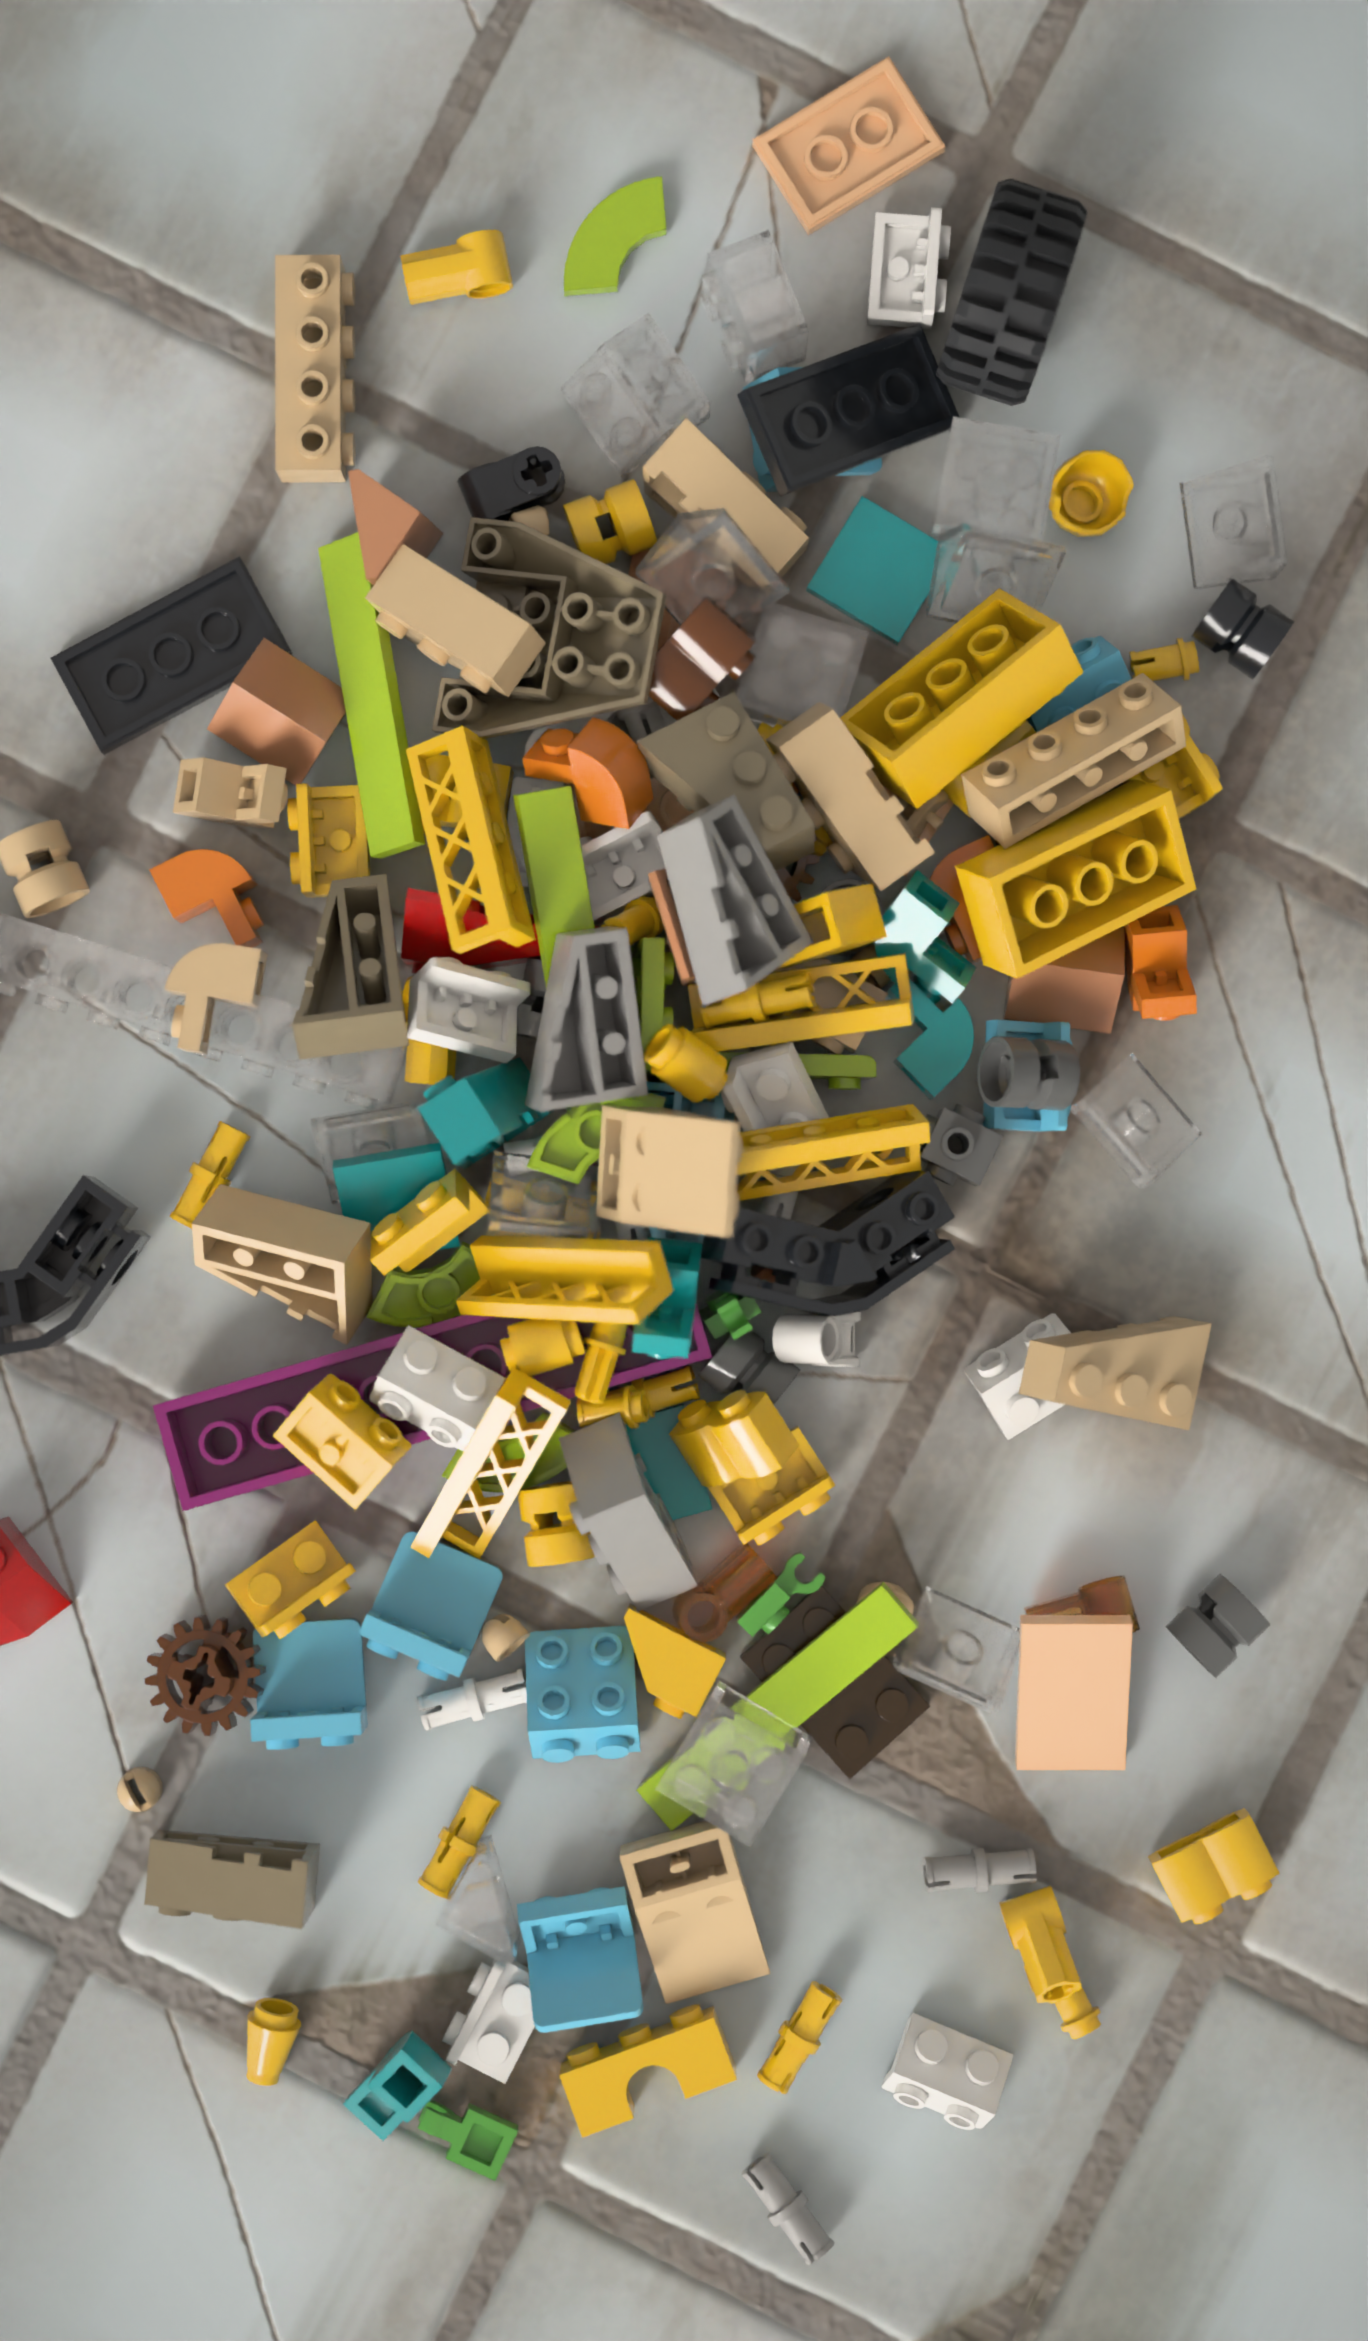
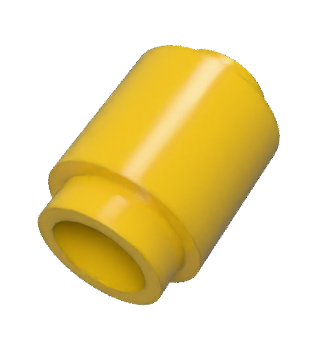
M671 1024L665 1025L653 1036L645 1049L643 1058L651 1065V1072L692 1103H698L704 1098L707 1100L713 1099L723 1089L728 1079V1073L725 1072L727 1059L684 1027L677 1029Z
M527 1319L508 1325L509 1337L500 1340L509 1371H512L515 1367L530 1377L574 1363L573 1357L586 1354L577 1321Z

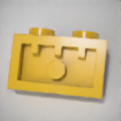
M328 1374L306 1395L273 1435L355 1510L412 1447L393 1422L379 1416L360 1398L359 1393L354 1387L344 1381H340L333 1374Z
M315 1520L227 1582L225 1586L262 1638L274 1631L279 1639H281L307 1620L301 1612L307 1606L319 1599L323 1606L326 1607L351 1589L345 1579L355 1573L356 1570L351 1563L346 1564Z

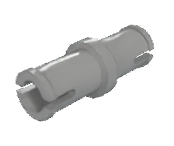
M984 1848L971 1849V1854L923 1857V1876L927 1893L936 1890L974 1887L975 1892L978 1893L987 1892L988 1886L1036 1883V1862L1032 1848L985 1853Z
M769 2152L757 2158L744 2169L741 2175L749 2182L770 2211L767 2216L774 2227L781 2226L803 2256V2260L807 2265L812 2264L814 2260L817 2261L834 2246L835 2242L832 2238H829L807 2208L808 2198L802 2190L797 2192L794 2190L772 2160Z

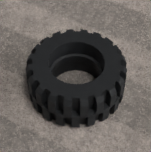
M1011 178L997 183L936 375L943 384L1010 406L1025 403L1043 355L1086 221L1088 211L1079 200Z

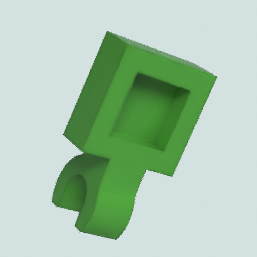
M716 1291L705 1300L708 1306L699 1311L714 1339L730 1332L734 1340L753 1330L748 1320L762 1312L755 1299L722 1291Z
M800 1551L788 1558L781 1573L776 1578H773L736 1616L737 1622L752 1637L761 1628L769 1634L785 1619L790 1610L784 1604L791 1598V1595L796 1593L811 1594L823 1585L825 1575L821 1571L808 1582L799 1581L795 1577L796 1567L805 1559V1556Z
M430 2100L424 2106L418 2118L420 2121L418 2129L450 2142L445 2159L494 2181L518 2133L517 2124L471 2103L468 2104L463 2117H460L446 2106Z

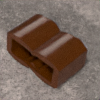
M706 595L657 651L649 697L676 721L719 700L720 697L713 692V689L726 675L736 681L756 658L749 650L755 643L756 638L712 598Z

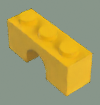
M699 2004L690 2005L673 2012L669 2016L671 2021L653 2029H650L648 2023L639 2024L618 2034L620 2040L602 2048H599L597 2042L588 2043L567 2053L568 2060L561 2063L559 2076L582 2138L634 2119L635 2105L628 2088V2082L641 2068L655 2065L670 2070L678 2079L685 2099L737 2080L736 2065L714 2006L701 2010Z

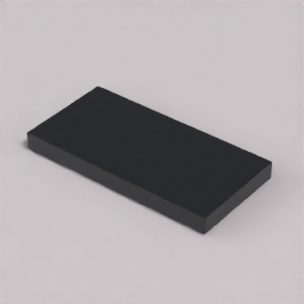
M921 324L751 386L737 394L780 497L933 438L963 424L947 385L943 384L936 375L938 364Z
M239 556L50 659L99 750L105 755L230 688L263 638L269 640L290 655L293 653L243 560Z

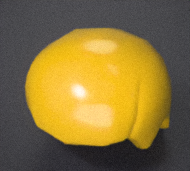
M1084 450L1067 459L1056 470L1050 481L1048 507L1052 511V518L1061 529L1077 537L1101 536L1125 517L1129 494L1134 488L1133 478L1122 459L1106 450Z

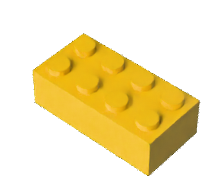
M999 588L841 716L840 719L873 764L872 771L879 782L918 809L925 802L937 796L942 788L969 766L977 763L986 752L1009 733L1021 727L1025 720L1048 701L1060 695L1070 683L1084 672L1061 624Z
M1136 779L1087 802L1006 849L998 845L955 866L983 965L1017 979L1196 890L1172 790Z

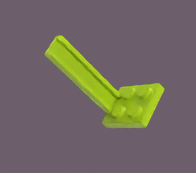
M642 938L631 947V962L643 1056L653 1036L665 1025L671 1024L673 1026L672 1007H664V990L667 985H672L674 977V958L672 952H665V938ZM718 1052L727 1059L725 1072L728 1070L732 1057L745 1054L746 1052ZM798 1054L810 1079H829L828 1089L860 1090L861 1080L876 1078V1062L868 1055ZM644 1060L646 1077L655 1076L650 1070L651 1065Z

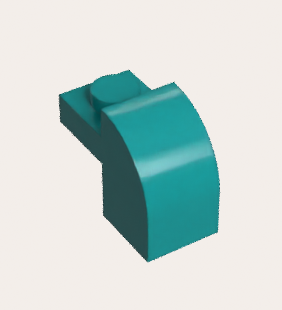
M916 870L897 893L882 916L887 937L875 941L877 957L906 953L908 971L911 970L917 975L921 985L932 994L942 995L953 1003L966 988L977 968L937 937L948 924L960 903ZM896 968L883 969L886 975L897 985Z
M917 977L913 982L910 980L915 1015L914 1023L923 1033L893 1063L932 1100L967 1064L974 1044V1028L971 1016L959 998L947 1010L942 1012L936 1006L941 1000L940 996L926 990ZM894 984L887 992L891 999L900 998L898 984Z
M648 1237L647 1241L660 1242L674 1291L639 1324H635L632 1352L646 1353L660 1359L672 1357L688 1358L693 1333L703 1243Z
M410 2030L388 2050L383 2060L348 2095L343 2105L376 2136L384 2141L403 2120L408 2123L443 2087L453 2067L414 2031Z

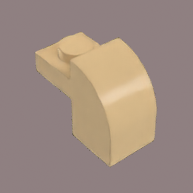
M205 757L183 759L180 761L173 813L226 824L274 828V823L279 822L280 813L285 808L288 789L285 784L287 768L270 764L240 766Z
M213 943L193 949L176 963L168 976L164 990L175 995L186 996L184 1005H176L172 1020V1037L179 1038L177 1048L186 1052L207 1055L216 1001L259 1008L267 953L258 948Z

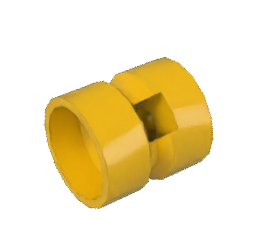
M634 479L605 489L604 498L601 500L588 495L563 505L577 550L606 565L615 562L618 551L623 550L631 556L658 546L649 513ZM608 514L615 536L603 540L596 518Z
M571 1481L532 1486L520 1489L518 1493L521 1521L530 1524L531 1528L524 1536L527 1565L529 1567L564 1564L595 1557L588 1535L591 1533L588 1532L582 1535L579 1532L570 1511L569 1504L577 1501ZM555 1512H557V1516L561 1521V1524L553 1525V1517Z

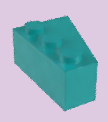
M520 1057L508 1063H502L466 1076L458 1082L450 1075L423 1092L427 1102L419 1106L418 1110L454 1165L467 1169L502 1146L503 1143L510 1141L555 1112V1110L540 1112L525 1106L531 1073Z

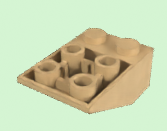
M602 1106L596 1216L619 1223L733 1237V1224L739 1212V1198L736 1192L737 1165L741 1160L743 1152L742 1139L739 1135L740 1123L664 1107Z
M725 1815L620 1846L619 1857L633 1906L666 2004L771 1974Z

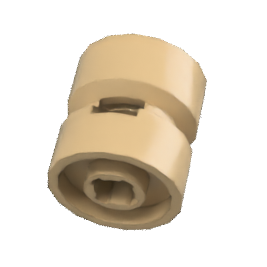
M49 820L26 827L0 841L1 864L6 875L16 877L18 880L13 891L26 918L38 917L59 910L80 900L90 892L79 863L69 861L67 858L72 847L59 820ZM47 859L51 863L33 871L30 867Z

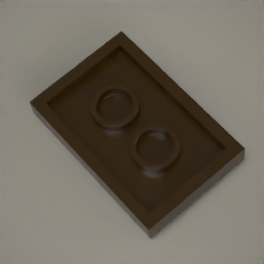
M821 1586L817 1591L806 1595L790 1610L785 1619L772 1632L762 1635L740 1655V1658L763 1682L844 1615L846 1611ZM884 1655L804 1721L801 1726L842 1772L851 1779L921 1716L930 1705Z

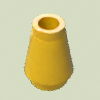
M262 1998L256 2001L254 2010L248 2013V2069L246 2077L249 2081L263 2086H272L278 2083L279 2076L301 2027V2021L297 2018L299 2010L293 2003L278 1998Z

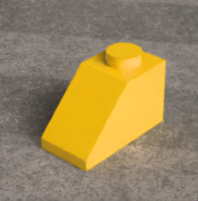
M873 884L826 892L794 904L813 943L774 971L848 951L887 937Z
M630 1603L625 1611L624 1620L647 1692L656 1696L653 1705L679 1719H682L685 1712L697 1717L726 1660V1652L644 1610L638 1611L635 1605Z

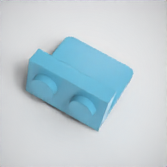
M409 1531L400 1541L373 1607L366 1614L358 1634L369 1639L366 1647L372 1651L392 1659H397L399 1652L419 1660L418 1670L437 1679L447 1681L449 1674L456 1677L461 1676L502 1582L503 1573L499 1567L442 1542L438 1543L431 1556L427 1558L410 1547L418 1532Z
M357 1619L305 1621L281 1639H279L274 1631L262 1638L257 1630L254 1629L253 1645H259L261 1649L254 1656V1665L266 1666V1672L255 1677V1684L262 1687L264 1692L263 1695L256 1698L257 1713L250 1719L251 1742L266 1741V1749L280 1750L299 1747V1739L321 1737L322 1746H342L353 1744L354 1735L363 1734L368 1727L363 1636L358 1634L362 1625Z
M627 1626L531 1632L530 1636L525 1640L527 1724L532 1758H543L547 1762L562 1763L573 1759L574 1756L598 1755L604 1759H618L625 1757L629 1752H641L634 1648Z
M625 1886L616 1888L601 1887L586 1893L562 1897L547 1896L532 1902L517 1904L518 1923L527 1953L533 2021L535 2028L539 2032L546 2033L630 2019L642 2014L644 2005L634 1925Z

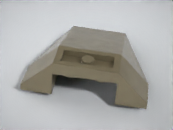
M470 517L461 571L477 581V591L530 623L546 644L509 697L493 688H490L487 693H483L461 676L459 679L441 677L432 731L443 734L463 725L476 733L478 737L488 739L647 704L667 595L521 522Z

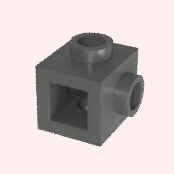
M957 1103L953 1111L944 1107L939 1110L936 1117L927 1114L925 1118L929 1121L930 1143L920 1144L921 1161L927 1163L925 1170L929 1171L933 1178L951 1186L954 1185L957 1178L973 1186H979L1000 1145L1003 1135L982 1126L986 1118L985 1116ZM951 1135L958 1137L962 1143V1149L959 1154L952 1153L948 1148L947 1142Z

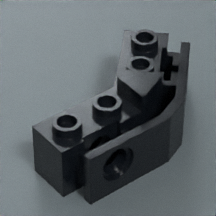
M919 1170L891 1176L819 1226L739 1207L738 1216L733 1224V1237L704 1234L701 1258L723 1263L720 1279L711 1278L709 1289L803 1311L838 1316L868 1310L955 1249L952 1242L948 1239H939L935 1230L955 1216L930 1172ZM913 1239L915 1240V1242L906 1245V1244L909 1243L911 1240H913ZM751 1265L772 1269L775 1281L772 1283L746 1276V1267L751 1268ZM798 1282L832 1287L854 1284L837 1295L817 1299L796 1296Z
M86 1175L81 1177L16 1269L0 1271V1356L59 1346L89 1326L151 1238L144 1231L130 1230L126 1227L138 1210L137 1206L97 1178ZM115 1233L122 1239L109 1251L96 1272L97 1275H94L89 1268ZM84 1284L91 1287L70 1318L38 1338L13 1341L12 1326L46 1321L76 1302L80 1297L77 1294Z

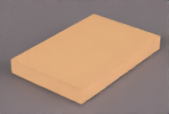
M889 56L752 140L754 150L808 235L945 151V144Z
M1020 1615L1015 1746L1017 1770H1125L1133 1627L1130 1615Z

